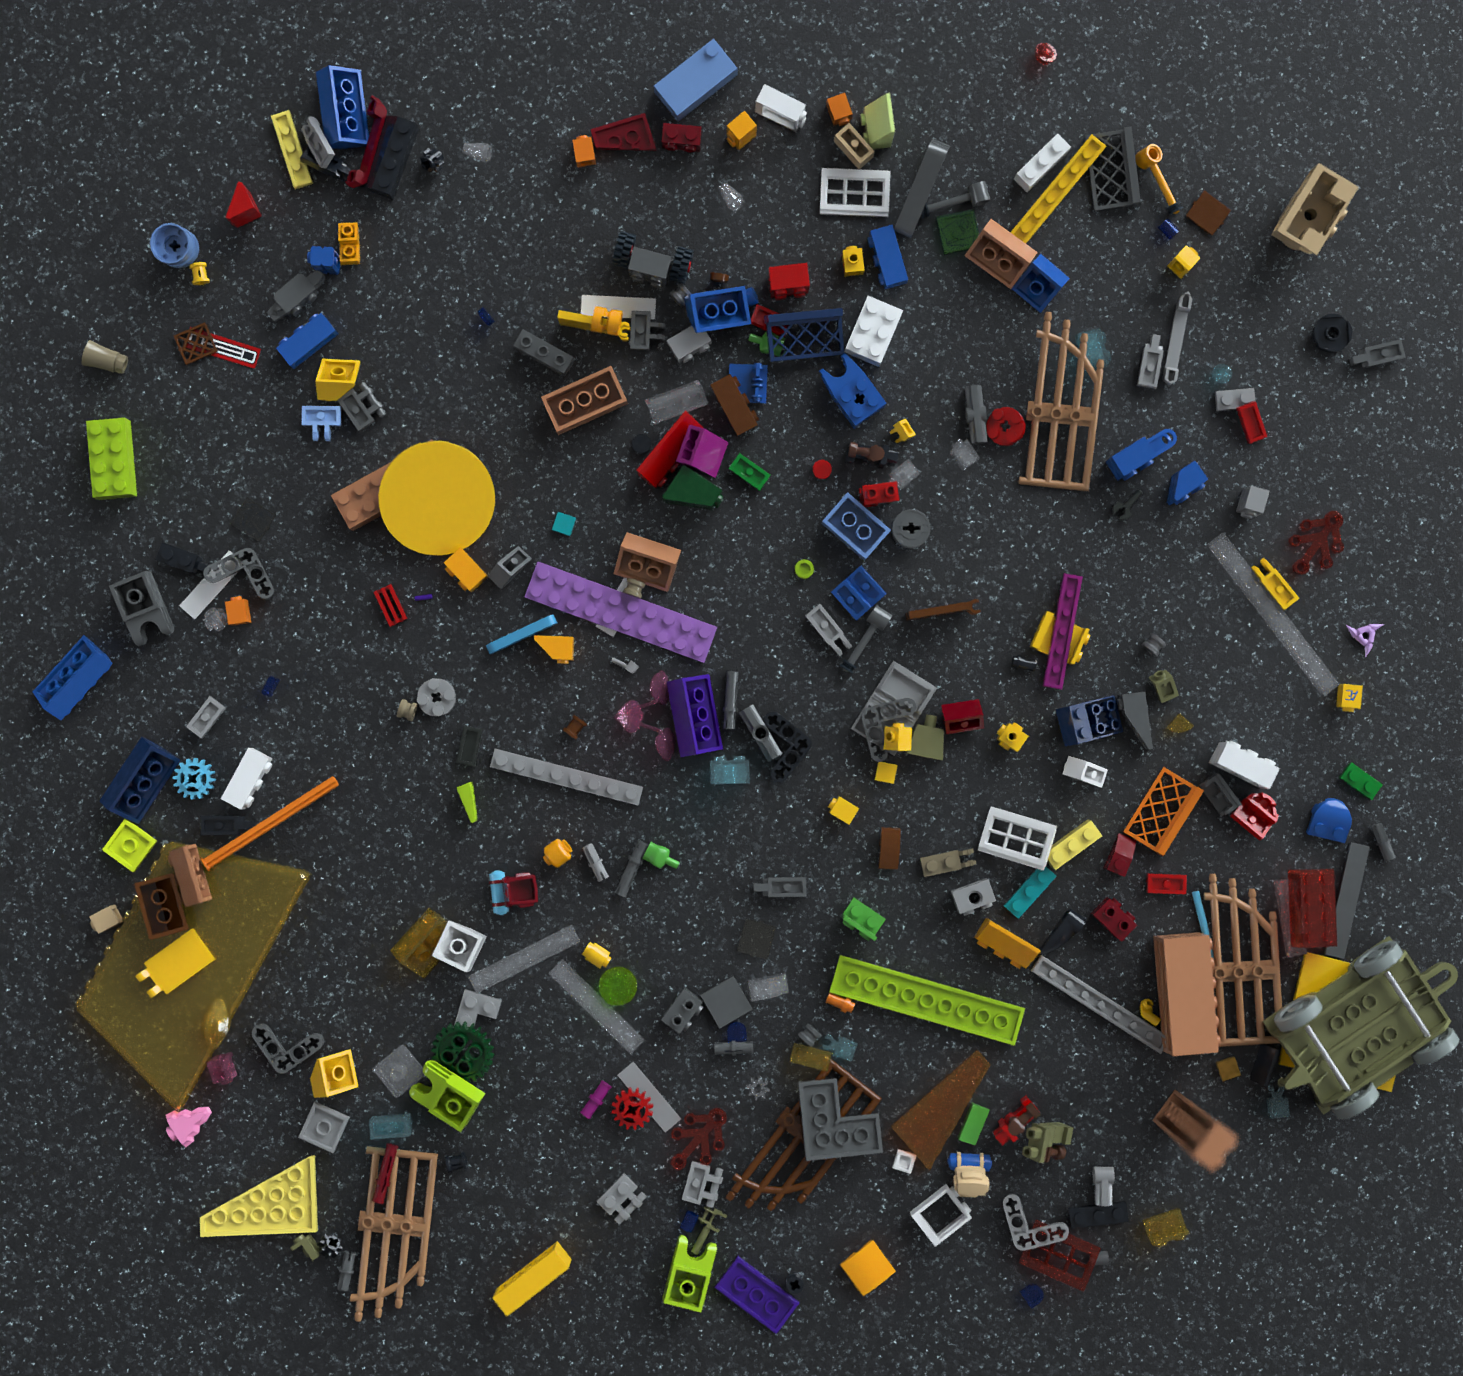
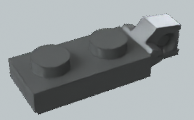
M1400 339L1363 348L1358 351L1359 355L1349 358L1351 366L1362 364L1363 368L1401 360L1406 357L1402 340Z
M806 877L763 878V883H753V892L763 891V896L806 897Z

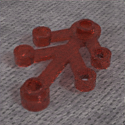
M1330 511L1322 519H1305L1301 521L1300 528L1303 531L1311 530L1312 527L1324 526L1320 533L1302 536L1293 535L1289 538V544L1293 547L1299 546L1301 543L1313 542L1302 559L1293 563V571L1296 574L1302 575L1309 571V561L1319 547L1322 555L1321 567L1324 569L1332 567L1333 560L1330 558L1327 536L1330 532L1334 542L1331 545V550L1334 553H1340L1344 550V544L1341 542L1339 531L1343 524V516L1339 512ZM1331 517L1335 518V524L1330 522ZM1304 522L1309 523L1308 529L1303 526ZM1294 537L1298 539L1297 544H1294L1292 541ZM1336 544L1340 545L1339 551L1335 549ZM1325 559L1329 560V566L1324 565ZM1298 564L1303 566L1302 571L1297 569Z
M713 1108L708 1114L703 1115L687 1113L684 1117V1122L687 1125L699 1122H707V1124L703 1128L682 1130L676 1127L672 1130L671 1135L675 1140L694 1137L681 1153H677L672 1157L671 1165L674 1169H684L687 1163L686 1159L700 1143L702 1148L701 1163L709 1165L712 1162V1156L709 1153L708 1134L713 1128L715 1134L713 1148L716 1151L724 1149L725 1143L722 1140L721 1128L727 1120L724 1110ZM719 1114L721 1119L716 1121L713 1116ZM688 1116H692L694 1120L692 1122H688L686 1118ZM674 1131H680L681 1135L679 1137L674 1136ZM718 1141L722 1143L720 1148L715 1146V1143ZM704 1156H708L710 1160L708 1162H704L702 1158ZM676 1158H681L683 1162L677 1164L675 1160Z

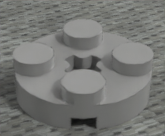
M432 678L424 682L419 688L417 702L421 710L430 716L448 714L456 703L454 687L443 679ZM439 692L442 700L434 703L432 701V694Z

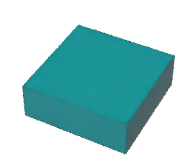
M558 512L552 530L571 536L577 518Z

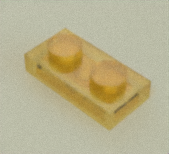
M794 1043L789 1062L828 1072L832 1053Z

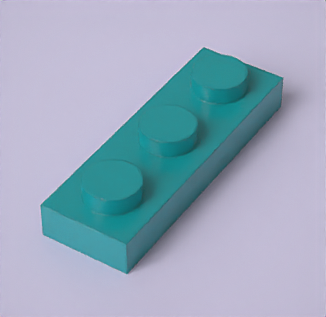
M1045 867L1044 871L1036 868L1003 906L1019 919L1056 878V875L1047 867Z

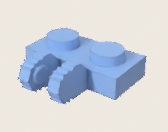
M302 406V426H313V441L319 440L318 426H325L324 438L325 441H330V426H341V406Z

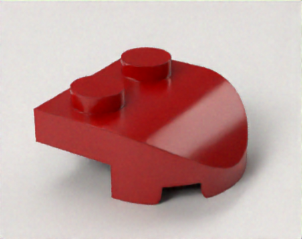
M1252 793L1240 801L1242 805L1234 809L1230 817L1260 841L1265 837L1271 826L1277 822L1279 814L1276 813L1275 801L1265 793Z

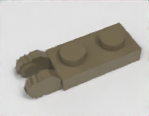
M973 848L921 857L920 861L924 877L976 865V860H968L961 863L959 857L974 853Z

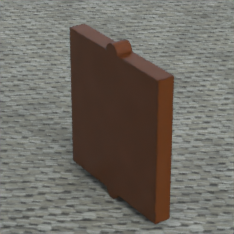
M1204 191L1198 200L1193 202V206L1186 214V217L1212 236L1218 227L1224 224L1223 221L1231 210Z

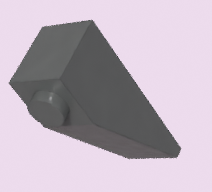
M1138 692L1119 695V699H1117L1118 710H1121V714L1144 748L1153 749L1146 693Z

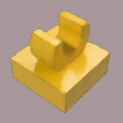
M906 419L894 424V429L890 431V434L895 432L899 434V438L895 441L896 443L904 442L916 435Z

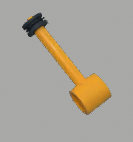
M1150 144L1136 154V164L1141 169H1151L1169 205L1166 208L1170 211L1169 215L1177 214L1183 206H1180V201L1176 203L1157 165L1162 159V151L1157 145Z

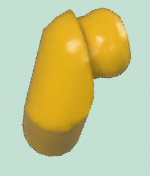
M1144 999L1140 1003L1141 1016L1156 1027L1161 1018L1153 1014L1152 1000Z

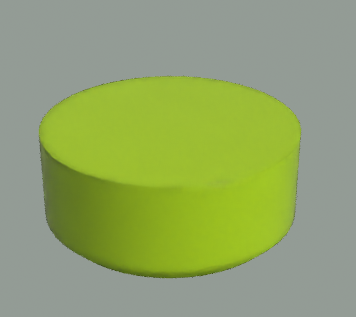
M806 559L798 561L795 566V573L801 579L811 577L814 572L813 564Z

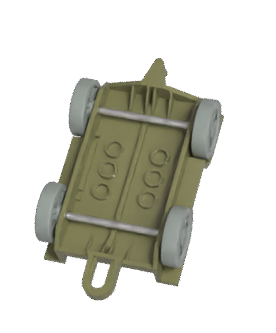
M1390 936L1386 937L1353 960L1348 966V972L1318 992H1311L1298 997L1262 1021L1271 1036L1278 1039L1295 1065L1286 1078L1278 1080V1085L1286 1089H1292L1307 1084L1316 1097L1313 1100L1323 1115L1332 1110L1336 1118L1347 1119L1365 1111L1378 1099L1379 1092L1376 1088L1414 1063L1412 1058L1417 1064H1429L1443 1058L1458 1045V1036L1452 1028L1448 1027L1451 1020L1437 1000L1440 994L1456 983L1458 978L1456 968L1450 963L1438 962L1420 973L1406 950L1401 949L1398 943L1393 941ZM1442 970H1448L1449 978L1432 989L1427 980Z

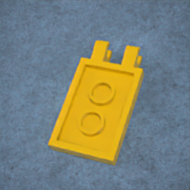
M558 311L557 318L560 325L591 331L593 316ZM603 319V325H606L607 319ZM627 322L621 323L618 336L622 341L629 340L628 334L623 333L625 330H631L630 324Z
M192 928L144 963L147 968L135 977L139 982L144 981L149 976L151 977L156 986L147 991L150 998L155 997L161 991H164L167 995L216 959Z

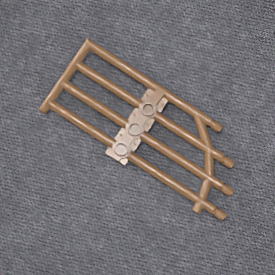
M1045 312L1043 331L1036 330V337L1042 339L1034 401H1028L1026 420L1032 421L1025 477H1019L1018 484L1089 491L1104 360L1098 359L1097 370L1095 371L1086 356L1088 334H1081V343L1078 349L1069 341L1070 320H1064L1060 337L1050 333L1052 312ZM1049 341L1060 344L1053 403L1042 402L1048 346ZM1067 350L1078 358L1072 405L1061 404ZM1084 368L1094 383L1091 407L1080 406ZM1039 422L1051 423L1044 479L1033 478ZM1058 424L1070 425L1063 481L1052 480ZM1077 426L1089 427L1082 483L1071 482Z
M1215 873L1209 875L1210 893H1204L1203 896L1204 900H1210L1214 954L1212 975L1216 980L1220 1047L1280 1043L1273 1036H1265L1264 1023L1262 1022L1264 1016L1261 980L1273 979L1275 1012L1282 1008L1276 912H1269L1270 922L1268 923L1257 911L1256 891L1254 888L1248 891L1249 905L1238 899L1235 878H1229V896L1218 894L1217 877ZM1218 901L1230 903L1233 962L1222 963ZM1238 908L1250 914L1252 961H1241ZM1258 923L1270 935L1272 960H1260ZM1254 980L1257 1037L1245 1036L1242 981ZM1223 982L1235 983L1238 1038L1226 1039Z
M367 1146L366 1154H372L366 1211L360 1210L358 1230L364 1231L357 1294H351L350 1302H356L354 1317L357 1322H360L362 1319L364 1301L376 1299L374 1314L376 1318H380L384 1297L396 1291L395 1308H401L404 1286L416 1274L418 1275L417 1286H423L438 1159V1154L397 1149L389 1180L391 1184L387 1191L385 1213L374 1212L375 1202L372 1201L376 1187L375 1180L378 1176L380 1155L384 1156L386 1148ZM399 1157L410 1158L404 1215L393 1214ZM418 1159L429 1160L424 1217L412 1216ZM371 1232L383 1233L377 1291L365 1293ZM390 1235H402L397 1282L385 1288ZM410 1236L421 1237L419 1261L406 1273Z

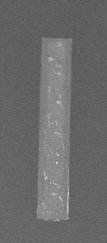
M571 924L468 977L476 993H479L581 941Z
M563 959L549 972L630 1054L644 1041Z

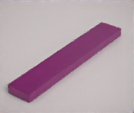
M1063 573L1043 687L1060 690L1063 688L1082 576Z

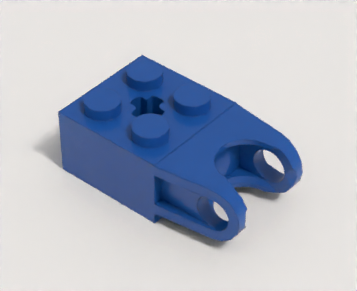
M843 353L841 359L846 369V373L843 376L833 377L824 369L819 370V373L832 399L855 429L886 406V402L861 368L847 354ZM856 397L863 398V404H856Z
M1164 429L1149 439H1146L1144 436L1105 462L1117 481L1121 478L1125 481L1138 473L1136 471L1137 468L1140 471L1154 463L1153 458L1171 448L1177 441L1176 433L1171 429ZM1162 437L1166 438L1167 444L1162 441Z

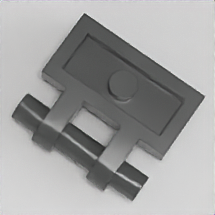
M365 382L359 385L362 392L358 395L352 389L338 399V402L359 432L375 422L371 416L372 414L377 413L380 418L386 415L383 410L384 406L381 402L377 401L373 395L374 391ZM366 398L371 404V407L368 409L362 402Z

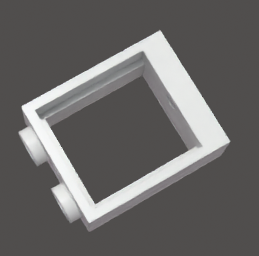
M765 84L756 100V113L794 132L799 127H803L807 115L805 111L806 104Z
M947 1184L910 1211L913 1219L935 1247L972 1218L969 1214L972 1210L965 1201L963 1203L957 1198L960 1196L953 1186L949 1188ZM947 1193L963 1214L936 1234L921 1212Z

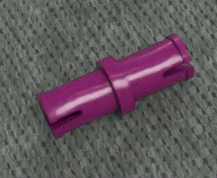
M601 1080L594 1093L589 1095L590 1099L580 1113L591 1119L598 1106L603 1104L602 1100L612 1086Z

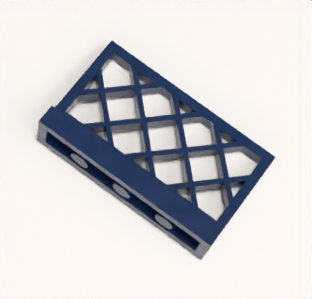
M836 308L765 315L764 323H766L769 362L834 356L845 353L841 318L843 316V309ZM836 320L837 329L832 334L825 327L830 321ZM814 322L821 327L815 336L807 330L809 325ZM793 324H797L802 329L797 337L788 331ZM772 326H779L784 331L778 339L772 335ZM822 330L831 336L825 344L817 338ZM804 332L812 337L807 346L798 340ZM786 333L794 339L788 348L780 342ZM832 339L839 343V351L833 352L827 347ZM814 341L822 346L818 353H813L809 349ZM796 342L804 348L800 355H795L790 351ZM777 344L786 350L781 357H774L773 349Z

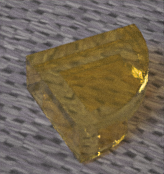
M1178 713L1166 728L1172 732H1185L1193 728L1194 725Z

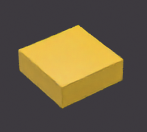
M878 762L875 780L894 784L897 765Z

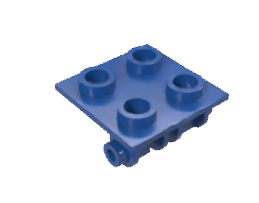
M754 363V365L729 364V374L732 377H737L741 385L738 387L741 394L745 393L750 403H766L768 365H762V363Z

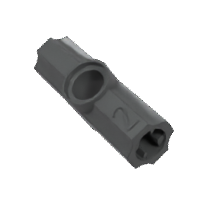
M981 385L965 387L967 406L965 408L966 423L969 425L971 445L984 444L988 441L986 432L987 413L986 407L983 405Z
M752 704L739 712L766 760L769 762L781 755V750L754 705ZM757 728L765 729L766 736L759 739L756 737L755 731Z

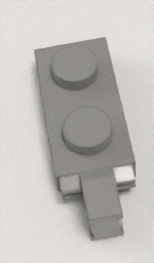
M1151 335L1150 343H1146L1143 348L1137 386L1151 389L1157 388L1164 352L1162 350L1163 346H1159L1161 335Z

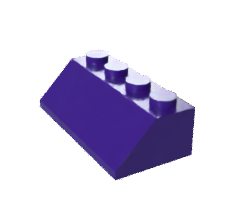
M709 674L668 681L667 688L680 757L722 750L723 745Z

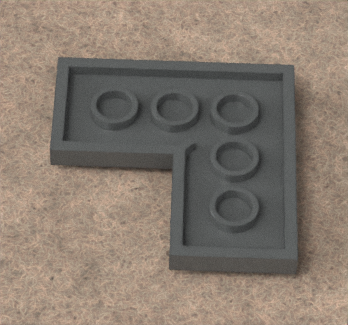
M837 1078L798 1082L806 1161L883 1153L879 1113L841 1117Z

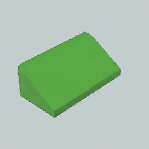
M972 1102L957 1137L958 1140L976 1145L990 1109Z

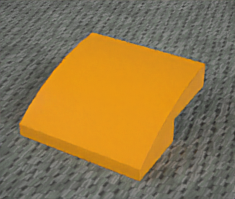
M873 1240L866 1243L859 1251L852 1253L840 1264L862 1296L871 1292L896 1272Z

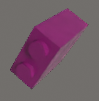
M689 425L676 461L699 474L716 478L728 442L704 428Z

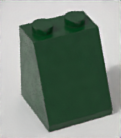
M683 465L662 498L668 504L713 510L714 507L718 508L724 496H722L720 488Z

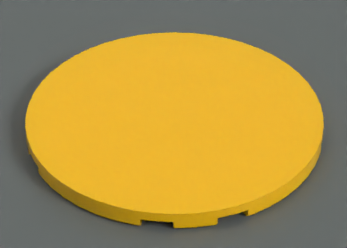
M431 441L413 445L402 451L392 460L382 477L378 501L384 524L397 541L418 553L448 555L455 553L460 547L465 549L484 533L494 512L495 491L488 470L471 451L446 441Z

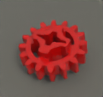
M629 1087L627 1093L625 1090H621L622 1096H615L617 1101H613L612 1106L616 1108L612 1109L611 1112L617 1114L614 1120H620V1127L626 1124V1130L630 1126H633V1129L636 1130L637 1125H640L642 1128L644 1127V1121L649 1123L650 1118L648 1116L653 1115V1111L649 1109L653 1108L654 1105L648 1103L651 1097H645L646 1091L639 1093L638 1087L635 1091H632V1088ZM631 1096L637 1097L639 1100L632 1099ZM624 1101L625 1108L620 1111V1104ZM630 1105L632 1107H637L635 1112L633 1110L628 1111ZM645 1106V1114L642 1117L640 1110Z

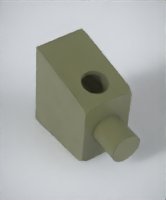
M926 714L924 725H915L911 739V751H906V754L943 760L944 729L935 728L937 716Z

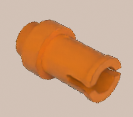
M829 993L825 1002L840 1008L844 1013L847 1011L852 1013L855 1003L851 1002L852 999L843 998L833 993Z

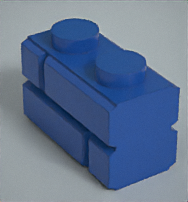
M312 246L311 252L307 254V262L311 264V267L316 271H321L322 274L338 275L340 273V256L333 247L322 248L321 246Z

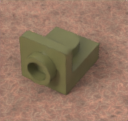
M1167 670L1157 671L1149 677L1161 703L1179 696L1173 676Z
M310 1233L306 1236L303 1234L299 1235L293 1240L294 1244L290 1247L293 1251L302 1245L304 1254L308 1258L310 1257L312 1261L321 1255L318 1253L319 1246H317Z

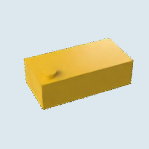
M555 1242L497 1287L493 1295L494 1301L504 1314L508 1316L569 1269L571 1258L559 1242Z

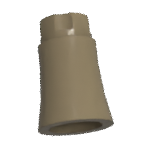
M91 340L87 342L82 355V366L100 368L110 372L123 374L128 364L127 356L103 347Z

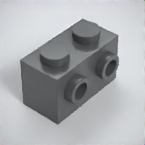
M684 987L662 1016L661 1021L679 1034L682 1030L686 1032L692 1024L690 1021L692 1016H698L703 1009V1006H701L703 1000Z

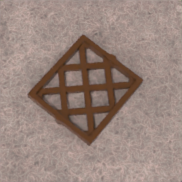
M205 322L174 335L178 350L186 365L218 352L213 336L210 334ZM200 328L199 333L194 332V330ZM203 328L206 329L208 336H204L201 334ZM188 333L187 338L181 337ZM191 333L197 335L195 342L189 340ZM200 337L206 339L204 345L198 343ZM179 339L185 341L183 347L180 346ZM209 340L211 341V343H212V345H213V348H212V349L209 348V347H206ZM188 342L194 344L192 350L186 349ZM196 346L202 347L200 354L194 352ZM205 349L210 351L208 353L203 354ZM184 351L190 353L188 359L185 358ZM193 354L198 356L194 359H191Z

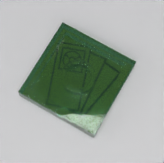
M974 209L936 217L944 255L969 250L979 236Z

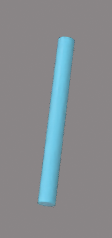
M1194 891L1192 896L1201 932L1209 935V938H1211L1200 892ZM1212 949V950H1211V957L1214 959V954H1213V949Z

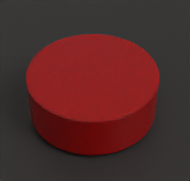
M818 460L813 465L812 471L816 478L826 479L830 476L832 467L828 461Z

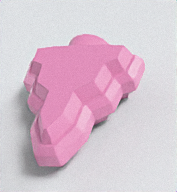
M209 1106L198 1107L193 1111L185 1109L177 1112L174 1110L166 1114L169 1124L166 1128L168 1136L173 1141L178 1139L184 1147L189 1146L194 1142V1136L200 1132V1126L210 1117L212 1111Z

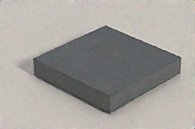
M734 975L700 995L719 1029L753 1010Z

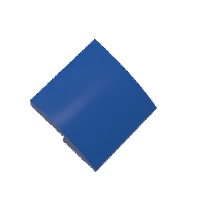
M862 565L831 591L855 620H858L887 594Z

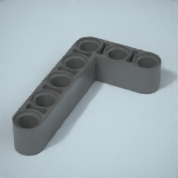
M935 139L931 140L895 225V232L909 238L912 237L940 168L950 148L949 145Z

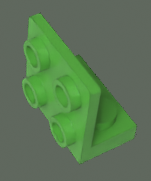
M854 897L841 915L844 925L851 930L857 928L859 935L868 941L870 939L874 941L877 939L875 935L886 920Z

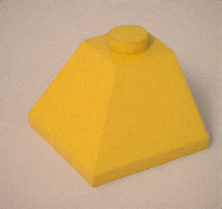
M322 359L316 378L317 399L337 401L355 386L360 361Z
M351 1049L316 1060L310 1078L314 1098L329 1097L358 1087Z

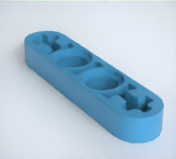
M554 614L487 644L486 648L489 654L498 652L557 624Z

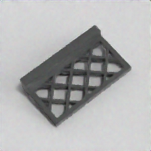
M1132 126L1124 127L1122 130L1092 134L1102 141L1103 144L1114 150L1108 159L1102 154L1099 155L1100 158L1106 161L1100 170L1093 166V164L1089 167L1094 211L1141 206ZM1085 135L1086 140H1087L1091 135ZM1120 135L1121 143L1115 148L1108 141L1112 136ZM1116 153L1123 157V162L1119 167L1110 161ZM1107 164L1117 169L1111 177L1102 172ZM1118 172H1121L1126 177L1121 186L1112 180ZM1099 175L1108 180L1102 189L1095 184V180ZM1110 182L1119 188L1113 197L1104 191ZM1122 190L1128 195V202L1120 203L1115 197ZM1102 193L1110 198L1106 205L1098 206L1097 199Z

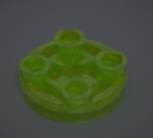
M616 966L609 968L603 973L599 981V992L602 998L610 1005L618 1006L630 1002L637 991L636 977L625 967Z

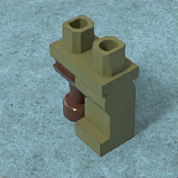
M1060 1122L1032 1123V1127L1027 1128L1026 1131L1029 1143L1028 1146L1023 1147L1022 1155L1039 1163L1049 1162L1050 1157L1055 1160H1063L1066 1156V1149L1062 1144H1071L1073 1127Z

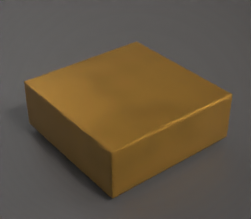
M1234 1056L1215 1062L1222 1081L1241 1075Z

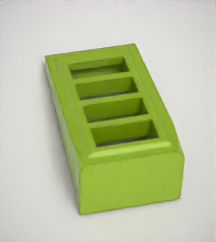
M469 782L457 787V791L470 822L474 823L478 818L473 783Z

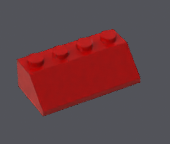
M686 410L636 470L637 474L655 489L658 486L662 487L668 480L666 476L669 472L674 473L680 464L676 460L689 425L703 428Z

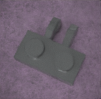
M632 311L630 350L649 351L650 340L664 341V335L650 334V328L664 329L666 324L651 322V311Z

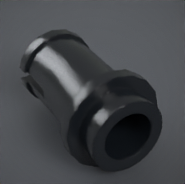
M1020 655L1013 656L1011 667H1014L1015 670L1020 668L1032 672L1035 671L1037 660L1023 658Z

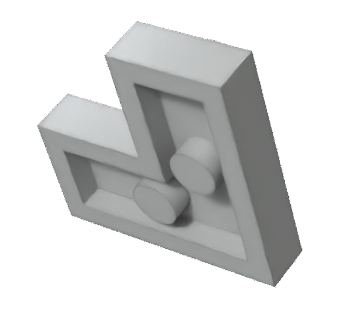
M465 989L455 1023L458 1021L460 1026H462L466 1021L467 1027H470L472 1023L475 1026L478 1014L497 1019L502 1000Z

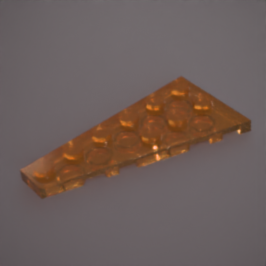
M978 1050L972 1053L891 1125L892 1129L929 1171L990 1067V1063Z

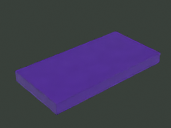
M738 1255L715 1285V1289L775 1334L778 1333L799 1305L798 1300Z

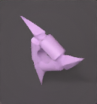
M1369 624V626L1367 625L1357 630L1346 625L1352 637L1365 646L1366 658L1373 646L1375 630L1383 626V624ZM1364 632L1368 633L1367 639H1364L1362 636Z

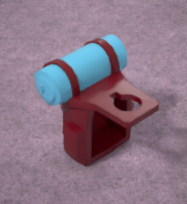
M498 870L489 874L494 914H506L509 911V907L518 905L519 908H524L538 903V888L534 874L522 872L515 873L514 877H505V872Z

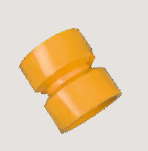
M595 306L591 331L599 333L606 331L609 335L618 336L623 311L612 309L609 312L607 308ZM604 316L608 317L606 325H603Z

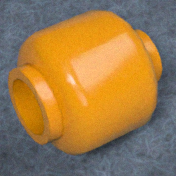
M555 839L544 848L545 855L543 859L547 865H553L558 868L571 859L572 848L564 839Z

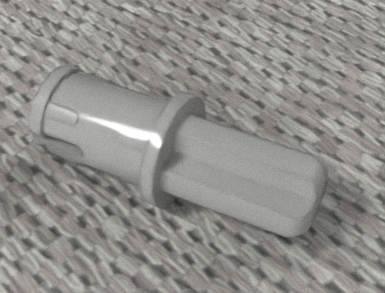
M593 844L584 846L583 851L589 861L588 866L592 868L597 881L600 882L603 878H608L609 875L601 862L603 860L599 858Z

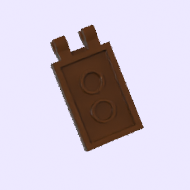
M973 599L970 602L908 611L906 613V620L911 621L964 611L970 615H976L981 610H974L972 604L978 603L979 600Z

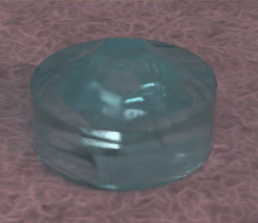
M1219 364L1214 367L1212 377L1217 383L1225 384L1231 380L1232 370L1226 364Z

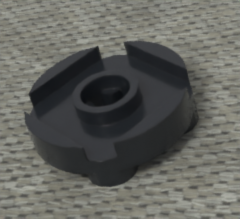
M1327 314L1315 323L1312 336L1319 350L1335 353L1345 348L1352 339V326L1340 314ZM1330 328L1337 332V335L1333 338L1328 335Z

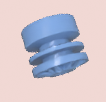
M173 223L162 224L152 233L150 240L151 251L161 262L171 267L185 268L198 257V240L194 234L180 225Z

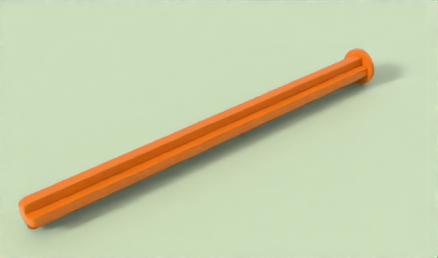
M330 777L204 859L201 858L202 863L208 871H211L210 868L338 787L335 777Z

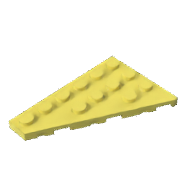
M315 1155L305 1158L200 1217V1237L317 1232Z

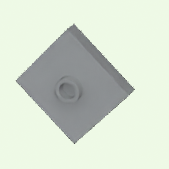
M315 1101L298 1138L334 1153L350 1117Z

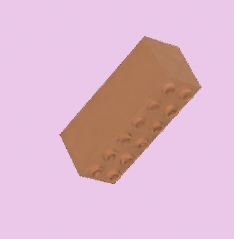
M1200 932L1153 936L1159 1014L1161 1018L1160 1026L1162 1034L1165 1035V1038L1161 1036L1163 1052L1171 1056L1219 1052L1218 1047L1221 1045L1220 1036L1217 1035L1219 1019L1215 1012L1218 1003L1216 996H1214L1216 980L1212 975V969H1214V959L1211 957V950L1213 949L1212 939L1209 938V935Z

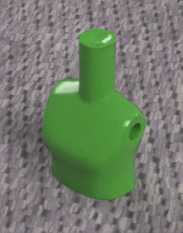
M767 332L762 337L750 333L748 341L759 344L760 352L769 354ZM772 332V335H773L776 339H778V338L780 337V336H778V335H776L775 333ZM784 337L780 340L782 344H784L785 341ZM779 344L773 349L774 355L780 356L782 347Z
M652 841L643 856V860L650 862L657 868H662L667 864L677 869L680 863L669 857L670 850L668 848L657 845Z

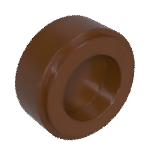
M711 272L710 280L727 283L729 275Z

